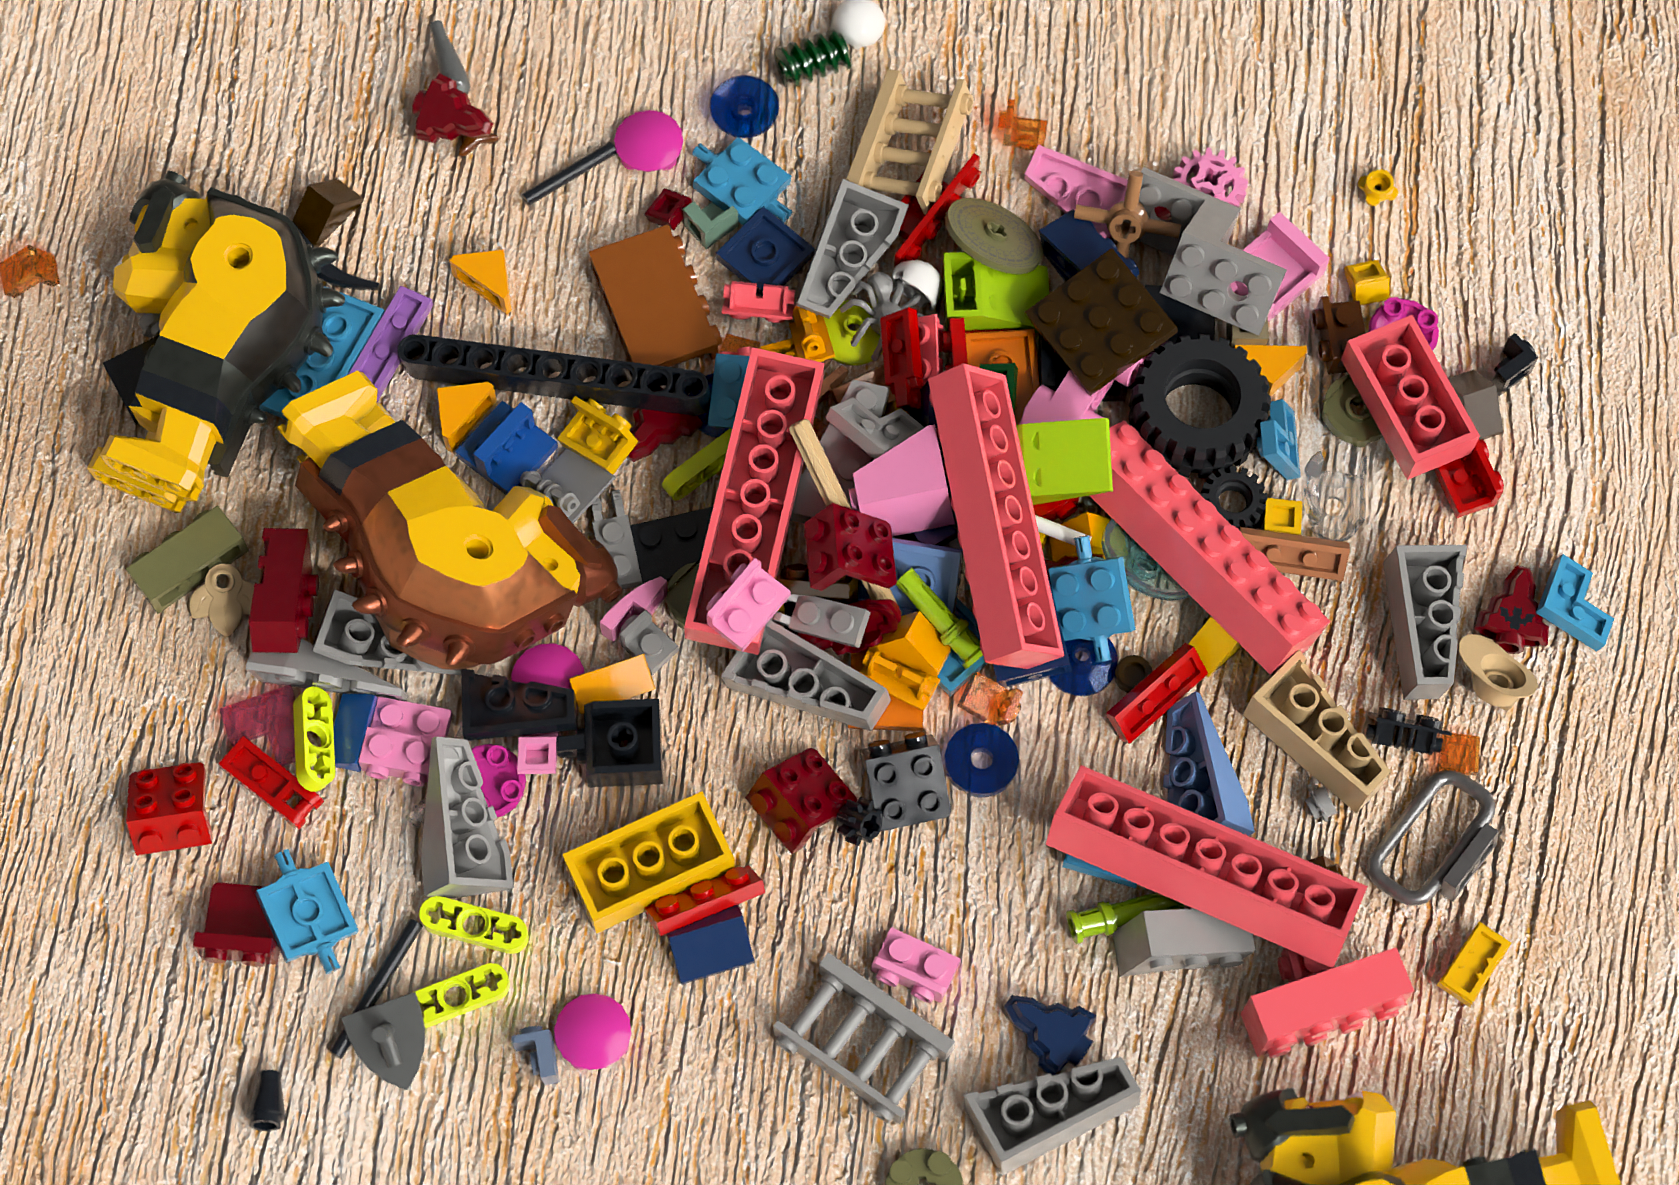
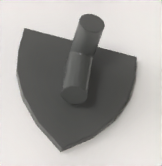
M416 992L341 1017L355 1053L368 1069L384 1081L408 1090L419 1071L425 1050L426 1029Z

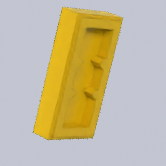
M1478 922L1439 980L1437 986L1470 1007L1512 943L1481 922Z

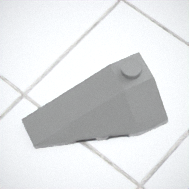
M334 590L313 642V652L348 665L461 675V669H441L419 661L391 647L375 614L359 613L352 606V603L358 598Z
M436 736L431 740L421 853L424 896L460 898L514 888L510 850L506 839L500 840L493 821L497 818L493 806L488 807L481 789L483 779L470 744L466 739Z

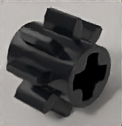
M861 796L858 802L848 799L846 804L839 809V813H837L836 821L838 828L836 831L845 836L846 842L856 846L860 845L861 840L872 843V839L876 838L882 829V818L880 816L882 810L874 809V801Z

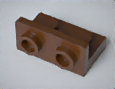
M1321 296L1317 308L1312 310L1314 330H1319L1321 341L1318 343L1319 359L1321 362L1326 363L1328 375L1348 373L1341 361L1347 341L1366 333L1360 301L1330 303L1328 296Z

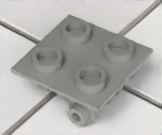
M567 448L541 476L536 471H525L520 477V483L522 487L532 488L547 495L554 506L561 508L574 524L616 477Z

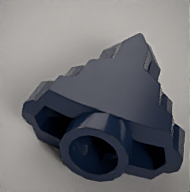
M1011 995L1004 1005V1009L1013 1025L1027 1036V1048L1038 1057V1067L1046 1074H1051V1076L1057 1075L1067 1062L1077 1067L1094 1042L1086 1034L1095 1021L1096 1015L1080 1006L1073 1009L1060 1003L1045 1006L1034 998Z

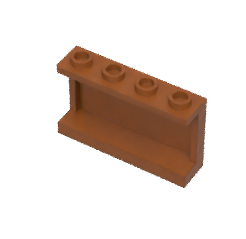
M669 224L588 251L592 272L628 362L670 367L708 353L711 360L716 359L718 346L723 344L719 329L716 324L711 326L706 316L710 314L707 300L704 294L697 295L694 287L698 285L696 274L691 264L685 265L682 256L686 255L684 245L679 235L673 236Z

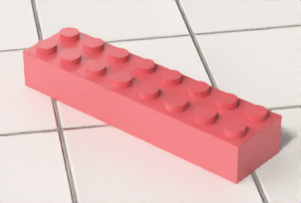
M752 347L685 621V639L740 651L707 625V613L709 611L706 610V607L719 591L724 594L733 584L730 579L737 568L743 563L749 565L754 558L761 562V568L774 579L777 578L804 463L802 455L789 431V427L803 419H808L811 425H813L824 378L825 363ZM765 626L743 652L759 654Z
M963 363L928 378L930 387L929 398L934 408L937 422L936 433L942 446L945 461L943 465L944 472L948 478L952 496L951 507L955 513L959 530L958 542L963 550L966 565L965 576L970 585L973 600L972 611L977 620L981 639L980 650L984 656L985 663L1030 669L1064 657V651L1007 379L1004 374Z
M1124 420L1109 427L1113 491L1089 496L1270 675L1280 669L1299 649L1302 653L1307 651L1331 622L1322 614L1320 608L1310 602L1289 578L1283 576L1269 562L1266 555L1258 551L1245 539L1241 531L1231 525L1211 502L1205 500L1191 486L1188 479L1180 475L1166 462L1164 456L1154 450L1134 427L1127 424Z
M1082 765L1054 814L1045 844L1331 968L1335 966L1368 887Z

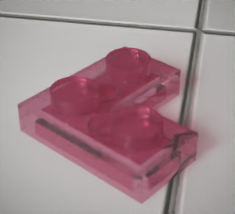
M291 684L219 709L232 747L242 736L251 741L268 735L276 762L281 766L295 762L293 703L296 696Z

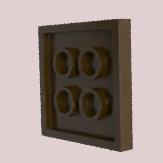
M1113 248L1109 249L1025 311L1029 321L1089 396L1100 390L1178 332L1177 326Z

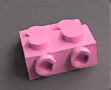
M378 696L371 727H367L358 761L362 771H365L367 776L375 779L386 780L388 776L403 778L402 781L409 785L424 786L425 783H428L431 740L436 736H448L453 716L450 709Z

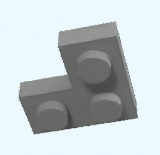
M853 397L830 407L825 418L841 434L849 437L868 456L874 459L925 428L901 408L879 419Z

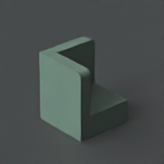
M693 201L683 209L684 226L705 249L711 247L739 226L738 210L734 206L723 211L712 202L701 210Z

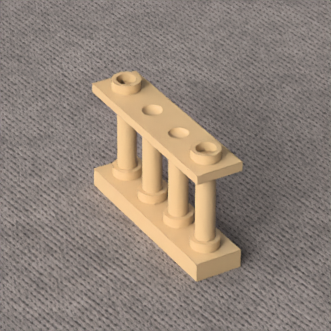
M887 69L846 180L873 191L916 196L923 214L926 215L942 194V181L966 115H969L973 108V95L970 94L965 79L958 78L953 94L948 95L909 89L900 70ZM907 103L947 108L942 124L898 118L902 106H905ZM896 132L936 137L931 153L888 147L891 135H894ZM885 161L926 167L921 183L879 177L877 174L880 165L884 164Z

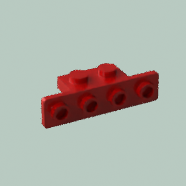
M974 153L950 184L942 181V194L926 215L923 214L916 196L905 195L900 202L908 204V208L898 235L906 241L895 254L894 269L901 262L917 260L922 251L921 246L927 238L932 240L937 235L942 225L941 220L945 217L951 204L962 199L961 195L966 188L972 189L981 176V171L979 170L980 156ZM924 172L921 174V176L917 179L916 182L921 183Z

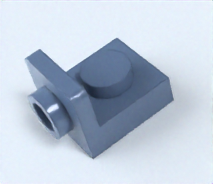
M531 1026L519 1030V1035L511 1036L515 1051L536 1048L535 1052H530L534 1076L540 1075L544 1085L560 1083L554 1039L549 1029L543 1030L542 1026Z

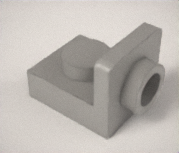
M647 610L643 611L639 616H631L621 627V646L632 657L644 653L652 676L679 651L678 645L652 622V616Z

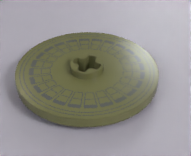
M964 198L953 202L946 212L945 225L950 236L963 251L980 263L1005 273L1025 274L1035 270L1041 262L1043 248L1039 238L1028 224L1006 208L982 199Z

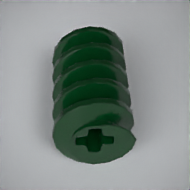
M829 29L826 31V39L822 34L817 33L813 36V43L806 37L801 39L800 47L795 42H790L787 52L781 46L776 47L774 52L775 63L785 88H787L788 79H791L796 87L800 86V75H804L809 83L813 82V71L815 70L822 78H825L827 66L837 74L839 72L838 62L841 61L848 70L851 69L849 50L840 32L837 34L835 30Z

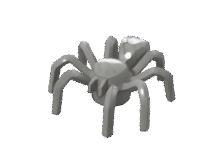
M881 272L873 274L867 283L859 282L851 292L852 295H856L862 289L866 290L872 308L866 302L859 299H851L840 307V311L844 313L854 305L860 306L870 315V317L864 320L851 339V346L856 347L868 327L871 326L873 331L880 335L879 343L871 356L873 361H877L883 351L880 318L908 307H915L921 298L920 294H915L911 300L900 307L898 303L904 289L901 279H896L893 282L889 275ZM896 289L893 299L890 302L889 298L891 292H893ZM917 313V318L924 316L921 313Z

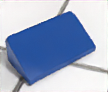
M342 694L333 726L335 767L361 772L358 761L367 727H371L378 700L376 695Z

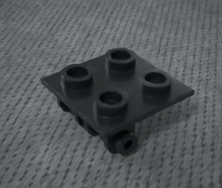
M1379 707L1378 713H1368V716L1375 720V725L1368 724L1365 737L1372 740V744L1391 747L1395 726H1397L1394 748L1399 749L1405 727L1408 728L1405 750L1410 751L1414 732L1417 730L1413 751L1432 755L1433 752L1440 753L1443 739L1438 738L1437 733L1451 736L1452 732L1443 727L1444 722L1439 721L1438 718L1416 714L1414 721L1405 719L1406 714H1403L1402 711Z

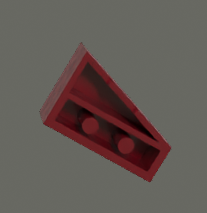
M263 528L262 539L264 541L265 556H259L258 568L264 569L261 583H255L249 617L252 652L298 653L301 639L308 636V617H313L314 613L313 596H318L319 576L312 573L308 529Z

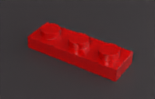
M1184 643L1106 712L1107 717L1122 741L1128 744L1132 743L1209 674L1194 646Z
M747 865L732 868L725 875L713 880L698 882L690 889L676 895L663 896L654 904L644 908L648 921L658 934L662 936L766 892L762 879Z

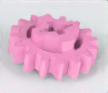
M1207 148L1205 155L1202 156L1197 150H1193L1191 160L1183 156L1180 166L1174 169L1173 180L1236 207H1239L1240 203H1244L1247 193L1245 191L1248 179L1243 178L1245 168H1235L1237 158L1234 156L1226 160L1224 158V150H1221L1217 156L1212 155L1211 148ZM1192 173H1194V177L1191 178L1190 183L1187 184V178ZM1232 186V192L1229 196L1225 197V192H1228V188Z

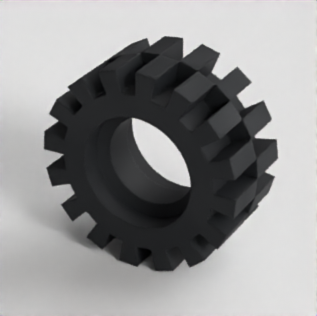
M1229 466L1228 472H1225L1224 467L1217 470L1216 475L1212 473L1208 477L1200 495L1205 500L1211 502L1231 525L1239 530L1240 527L1253 529L1254 525L1257 526L1266 507L1267 493H1263L1265 485L1263 482L1257 484L1258 476L1255 473L1251 477L1247 476L1248 469L1242 467L1241 473L1236 472V466ZM1225 491H1236L1244 496L1246 507L1238 513L1228 512L1221 507L1219 496Z

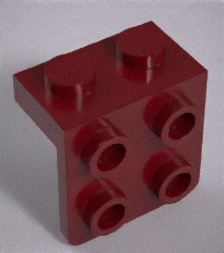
M831 503L805 522L810 588L823 591L845 575L887 589L896 585L892 530L887 521Z
M808 748L764 771L745 797L791 854L802 849L818 827L836 818L839 809L846 804V800L850 799L857 802L856 796L814 748Z
M221 882L215 883L212 886L204 932H195L193 948L204 961L217 964L226 963V960L241 961L242 964L252 967H263L265 964L278 965L280 949L255 894L258 889L266 886Z

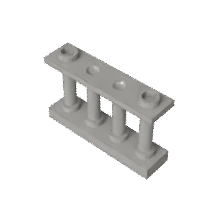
M828 952L819 964V974L823 976L821 978L822 985L790 1028L780 1021L775 1023L773 1026L774 1035L777 1037L775 1042L791 1055H794L796 1052L800 1053L872 1105L871 1112L884 1122L890 1123L893 1120L900 1125L904 1120L905 1110L898 1106L899 1102L930 1059L935 1060L938 1057L943 1062L947 1060L954 1049L955 1041ZM843 990L854 998L852 1001L854 1006L820 1051L802 1037L834 993H840ZM874 1012L885 1020L884 1026L886 1028L856 1070L851 1073L834 1061V1059L865 1016H871ZM907 1035L917 1043L915 1046L917 1052L884 1096L865 1082L896 1039Z

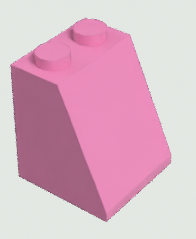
M935 424L926 426L853 473L855 488L848 489L852 509L887 521L891 526L892 537L955 524Z

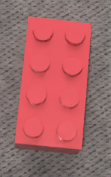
M1413 315L1347 341L1341 361L1407 480L1472 453L1480 435Z
M1397 947L1253 995L1249 998L1240 1015L1257 1057L1268 1054L1270 1059L1292 1051L1290 1046L1303 1041L1306 1046L1320 1043L1328 1038L1326 1034L1340 1029L1342 1034H1346L1364 1026L1363 1021L1374 1017H1376L1378 1022L1391 1019L1399 1015L1398 1010L1407 1005L1406 1001L1414 992V988Z

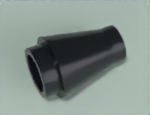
M261 1070L258 1072V1080L246 1117L250 1120L249 1126L252 1129L276 1131L281 1128V1122L286 1119L281 1084L282 1073L279 1071Z

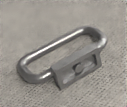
M1443 770L1435 773L1427 780L1371 853L1367 861V872L1371 882L1380 890L1405 905L1418 906L1427 903L1437 894L1440 888L1441 894L1454 902L1497 844L1499 831L1489 825L1495 814V801L1491 793L1481 784L1456 770ZM1445 785L1456 786L1479 802L1480 811L1423 887L1415 891L1408 890L1384 874L1382 865L1439 789Z

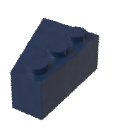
M1074 209L1039 230L1043 255L1065 282L1111 248H1113L1136 278L1139 275L1136 263L1130 257L1125 258L1117 250L1110 238L1101 236L1091 221L1074 218Z

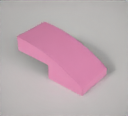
M661 576L650 580L618 601L599 622L602 635L615 642L622 632V625L635 614L639 616L645 610L652 616L667 596V580Z
M559 732L520 735L518 739V774H556L558 758L557 737Z

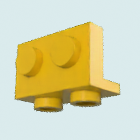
M574 396L570 402L576 407L578 412L557 440L574 453L614 474L639 442L629 431L632 427L631 424L616 413L612 417L605 414L607 412L605 408L591 398L585 402Z

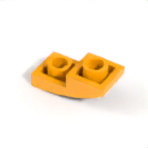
M644 653L573 676L569 679L581 714L584 713V705L590 702L626 700L655 689Z

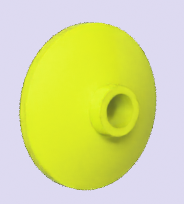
M849 300L844 301L829 319L824 317L835 357L832 359L850 366L867 364L873 361L871 356L879 343L880 335L869 326L856 347L851 346V339L857 330H850L848 325L857 324L861 326L870 315L862 307L856 305L842 313L840 307Z

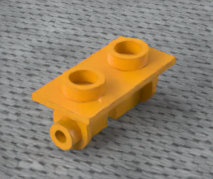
M795 306L793 309L795 322L790 323L789 327L798 357L817 362H823L835 357L824 317Z
M878 650L875 653L871 651L866 653L862 663L864 666L860 672L887 688L889 695L923 712L941 680L938 677L884 659Z

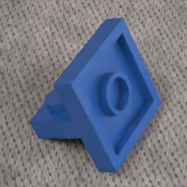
M502 400L458 447L455 454L463 463L507 495L514 486L522 487L520 483L521 475L525 471H537L558 448L556 440L535 425L533 412L529 407L520 402L513 409Z

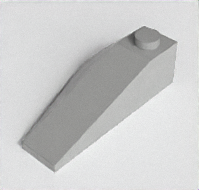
M843 179L830 206L796 306L829 319L896 239L908 204Z
M301 639L298 653L251 652L246 664V670L263 683L306 689L315 686L327 692L373 694L377 698L379 696L406 702L408 695L401 688L355 665H348L313 652V644Z

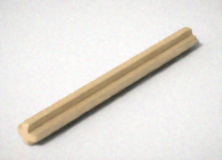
M803 419L791 425L789 431L826 507L831 503H835L852 509L810 421ZM862 580L871 600L891 599L896 602L891 589Z

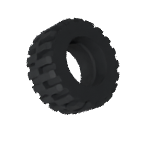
M1199 334L1198 339L1192 340L1190 335L1180 336L1174 345L1171 341H1167L1159 346L1157 353L1151 352L1146 357L1144 367L1139 368L1135 377L1129 403V425L1134 427L1154 450L1160 452L1166 462L1173 468L1180 470L1179 474L1189 478L1190 472L1198 473L1199 478H1208L1212 471H1217L1224 467L1225 472H1228L1229 466L1233 464L1240 466L1247 460L1249 453H1253L1257 447V437L1261 436L1260 422L1267 421L1269 417L1268 413L1271 407V396L1268 394L1269 383L1267 377L1264 375L1259 376L1262 369L1255 359L1249 361L1247 359L1248 352L1241 346L1234 349L1229 346L1230 340L1220 337L1219 342L1210 340V335ZM1181 386H1206L1217 391L1225 398L1231 408L1232 417L1226 423L1217 427H1192L1175 417L1167 405L1166 396Z

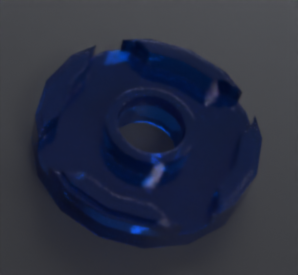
M987 723L969 724L958 730L949 740L944 755L945 771L953 786L960 791L963 790L965 793H969L970 796L978 798L995 796L1006 790L1016 776L1019 764L1018 749L1011 736L998 726ZM984 752L991 757L992 764L985 769H980L972 764L971 757L975 753Z

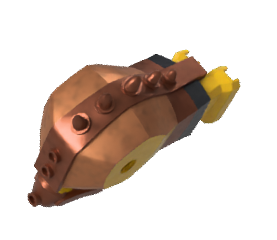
M357 370L290 401L282 409V413L288 419L287 425H279L277 429L288 442L300 447L306 453V455L301 454L297 456V460L301 464L295 486L325 518L326 521L323 524V529L327 532L336 531L348 544L350 550L348 556L336 560L333 566L341 573H351L353 577L358 578L365 596L355 600L352 606L361 614H375L391 647L419 661L441 669L458 670L473 668L481 664H495L565 627L573 605L580 607L598 598H602L605 603H610L622 593L623 588L617 582L618 569L609 551L599 541L595 539L588 540L574 526L562 509L554 506L547 495L532 488L514 486L493 510L485 508L483 502L473 489L444 464L440 455L435 453L417 432L403 420L395 422L384 407L376 402L378 389L363 372Z

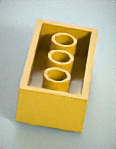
M702 791L562 854L565 867L596 934L645 912L644 907L654 904L663 896L676 895L690 889L698 882L713 880L725 875L728 870L735 868L734 856Z

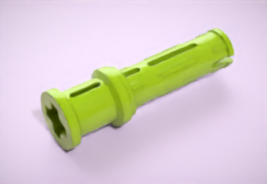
M912 567L897 580L896 586L941 634V643L944 646L949 645L963 660L962 666L965 669L969 668L983 656L980 650V640L968 628L969 622L966 619H958Z
M1156 892L1111 905L1109 902H1098L1097 907L1080 912L1069 910L1066 913L1073 941L1075 944H1080L1084 938L1102 933H1105L1107 936L1112 935L1117 931L1118 927L1123 926L1143 911L1184 909V905Z

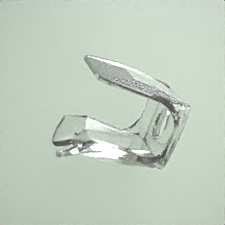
M1318 451L1310 458L1304 469L1307 479L1301 494L1310 529L1317 538L1347 541L1355 535L1366 519L1367 456L1363 455L1357 474L1353 475L1344 472L1321 471L1324 458L1321 451ZM1333 498L1339 500L1344 508L1343 513L1339 516L1327 514L1323 507L1326 500Z

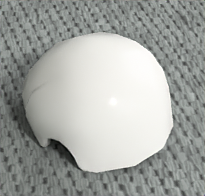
M844 0L831 17L830 29L835 30L837 34L840 32L846 43L854 46L855 49H860L861 47L875 44L884 32L885 17L878 4L871 0Z
M908 260L899 263L892 273L893 282L896 279H901L904 286L902 292L904 296L911 299L915 294H920L921 298L917 303L918 307L931 303L929 309L931 311L934 310L944 287L940 273L929 263L920 260Z

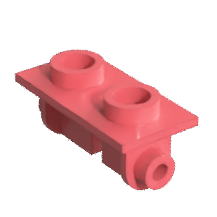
M732 281L731 284L724 285L723 298L725 300L721 314H729L732 318L740 320L749 319L750 317H761L773 323H782L793 319L796 290H789V286L764 284L763 296H756L757 283Z
M937 314L918 317L923 375L922 387L928 381V378L943 372V359L939 358V352H943L942 331L944 327L940 325V319L937 318Z

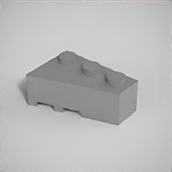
M1196 909L1143 911L1112 934L1120 977L1185 968L1192 970L1220 964L1222 968L1234 967L1243 964L1242 959L1256 951L1252 933Z

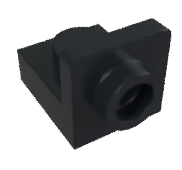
M1516 333L1508 337L1503 348V353L1507 357L1494 368L1496 374L1492 382L1496 385L1499 396L1531 374L1539 358L1533 346L1528 341L1522 340Z

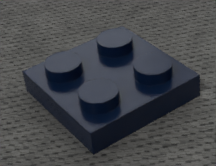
M762 207L716 252V260L743 282L757 283L756 292L763 296L764 284L784 286L813 258L815 248L765 207Z

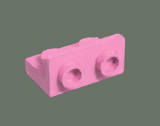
M756 558L749 565L741 564L730 579L733 584L724 594L719 591L706 607V610L709 611L707 613V625L741 652L747 648L791 595L790 590L761 568V562Z
M891 927L878 955L875 956L872 962L871 971L876 973V978L886 985L896 987L897 984L911 989V994L921 1001L932 1003L935 1000L942 1003L961 959Z

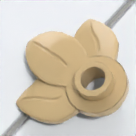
M230 564L215 565L208 571L205 584L196 589L191 596V617L199 619L209 616L214 628L225 637H230L237 629L242 619V614L250 615L254 584L244 581L239 570ZM222 575H227L230 578V584L226 588H219L217 585V579Z

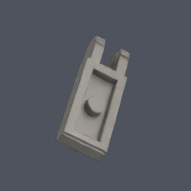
M620 489L612 491L611 500L617 517L602 519L601 500L597 498L591 504L594 517L592 525L595 540L605 546L615 561L618 569V584L623 589H628L643 584L629 518L624 512Z
M791 594L785 603L795 605L792 617L777 611L770 619L777 624L787 626L795 632L859 648L870 612L866 609L816 596Z

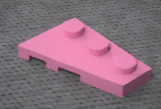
M1041 145L1037 146L1024 176L1026 182L1064 213L1072 209L1075 210L1077 204L1110 210L1113 205L1124 200L1128 182L1127 179ZM1092 222L1101 236L1112 238L1106 224Z

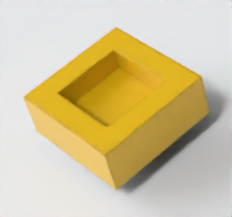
M1267 498L1263 515V530L1301 535L1302 501Z

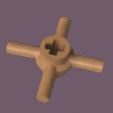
M1137 170L1129 172L1124 200L1113 205L1110 210L1077 204L1074 214L1076 219L1106 224L1111 236L1117 241V250L1125 258L1129 255L1131 243L1140 239L1146 232L1179 238L1181 224L1149 218L1143 205L1138 202L1143 173Z

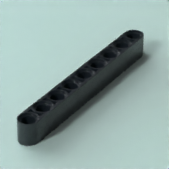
M418 334L403 338L397 349L399 358L407 373L412 378L457 385L489 382L494 386L495 390L571 400L574 396H577L586 402L591 398L601 404L699 416L710 410L711 390L706 376L696 370ZM423 354L420 358L412 360L414 356ZM457 358L454 363L446 364L449 360ZM492 363L489 367L480 369L482 365ZM526 367L523 372L514 373L517 369ZM561 372L557 377L548 378L552 373ZM588 377H596L593 381L583 382ZM624 381H631L625 387H618ZM658 386H666L661 391H653V389H655ZM694 390L701 391L696 396H688V394Z

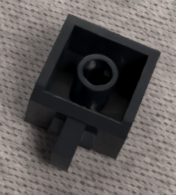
M659 699L590 702L584 705L585 728L577 729L576 735L557 737V754L559 758H577V764H585L588 788L663 784L662 723ZM621 740H628L627 746L619 747Z

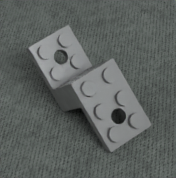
M1144 167L1141 170L1143 179L1138 202L1143 205L1149 218L1161 220L1155 214V207L1163 206L1171 213V220L1166 222L1181 224L1179 238L1146 232L1137 240L1174 256L1160 293L1259 336L1287 269L1227 244L1241 208ZM1235 281L1244 283L1248 288V294L1244 296L1235 294L1231 289V283Z

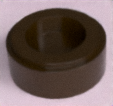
M1126 656L1117 664L1114 674L1115 682L1122 691L1129 693L1152 672V667L1141 656Z

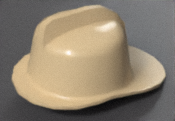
M1469 634L1460 640L1458 653L1463 663L1472 672L1473 690L1481 700L1508 711L1519 698H1527L1536 692L1538 683L1532 671L1516 661L1491 639L1481 635Z

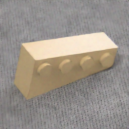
M1299 649L1252 696L1243 716L1357 814L1380 790L1391 770L1363 733L1356 731L1348 720L1349 714L1342 705L1338 706L1326 691L1327 685L1319 675H1314L1306 664V657Z

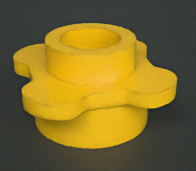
M1374 170L1368 176H1361L1358 180V187L1364 190L1367 196L1366 203L1370 206H1377L1379 202L1387 199L1395 200L1398 196V189L1394 187V179L1386 170ZM1375 186L1381 187V190H1376Z

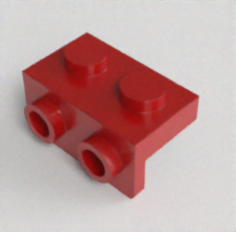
M1478 439L1471 454L1433 469L1456 519L1495 506L1503 493V479L1497 470H1493L1488 459V447L1483 439Z

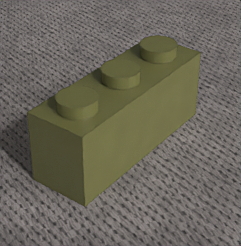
M217 505L212 510H205L199 513L194 518L193 523L181 531H174L167 535L162 544L152 551L138 555L126 570L132 581L157 614H159L204 583L206 575L212 567L224 563L231 564L247 553L249 549L241 534Z

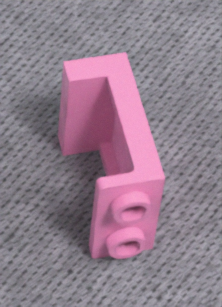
M1280 211L1269 220L1267 230L1243 249L1247 253L1287 269L1269 312L1268 322L1324 275L1330 259ZM1239 281L1231 283V289L1235 294L1240 296L1248 294V288L1244 283Z

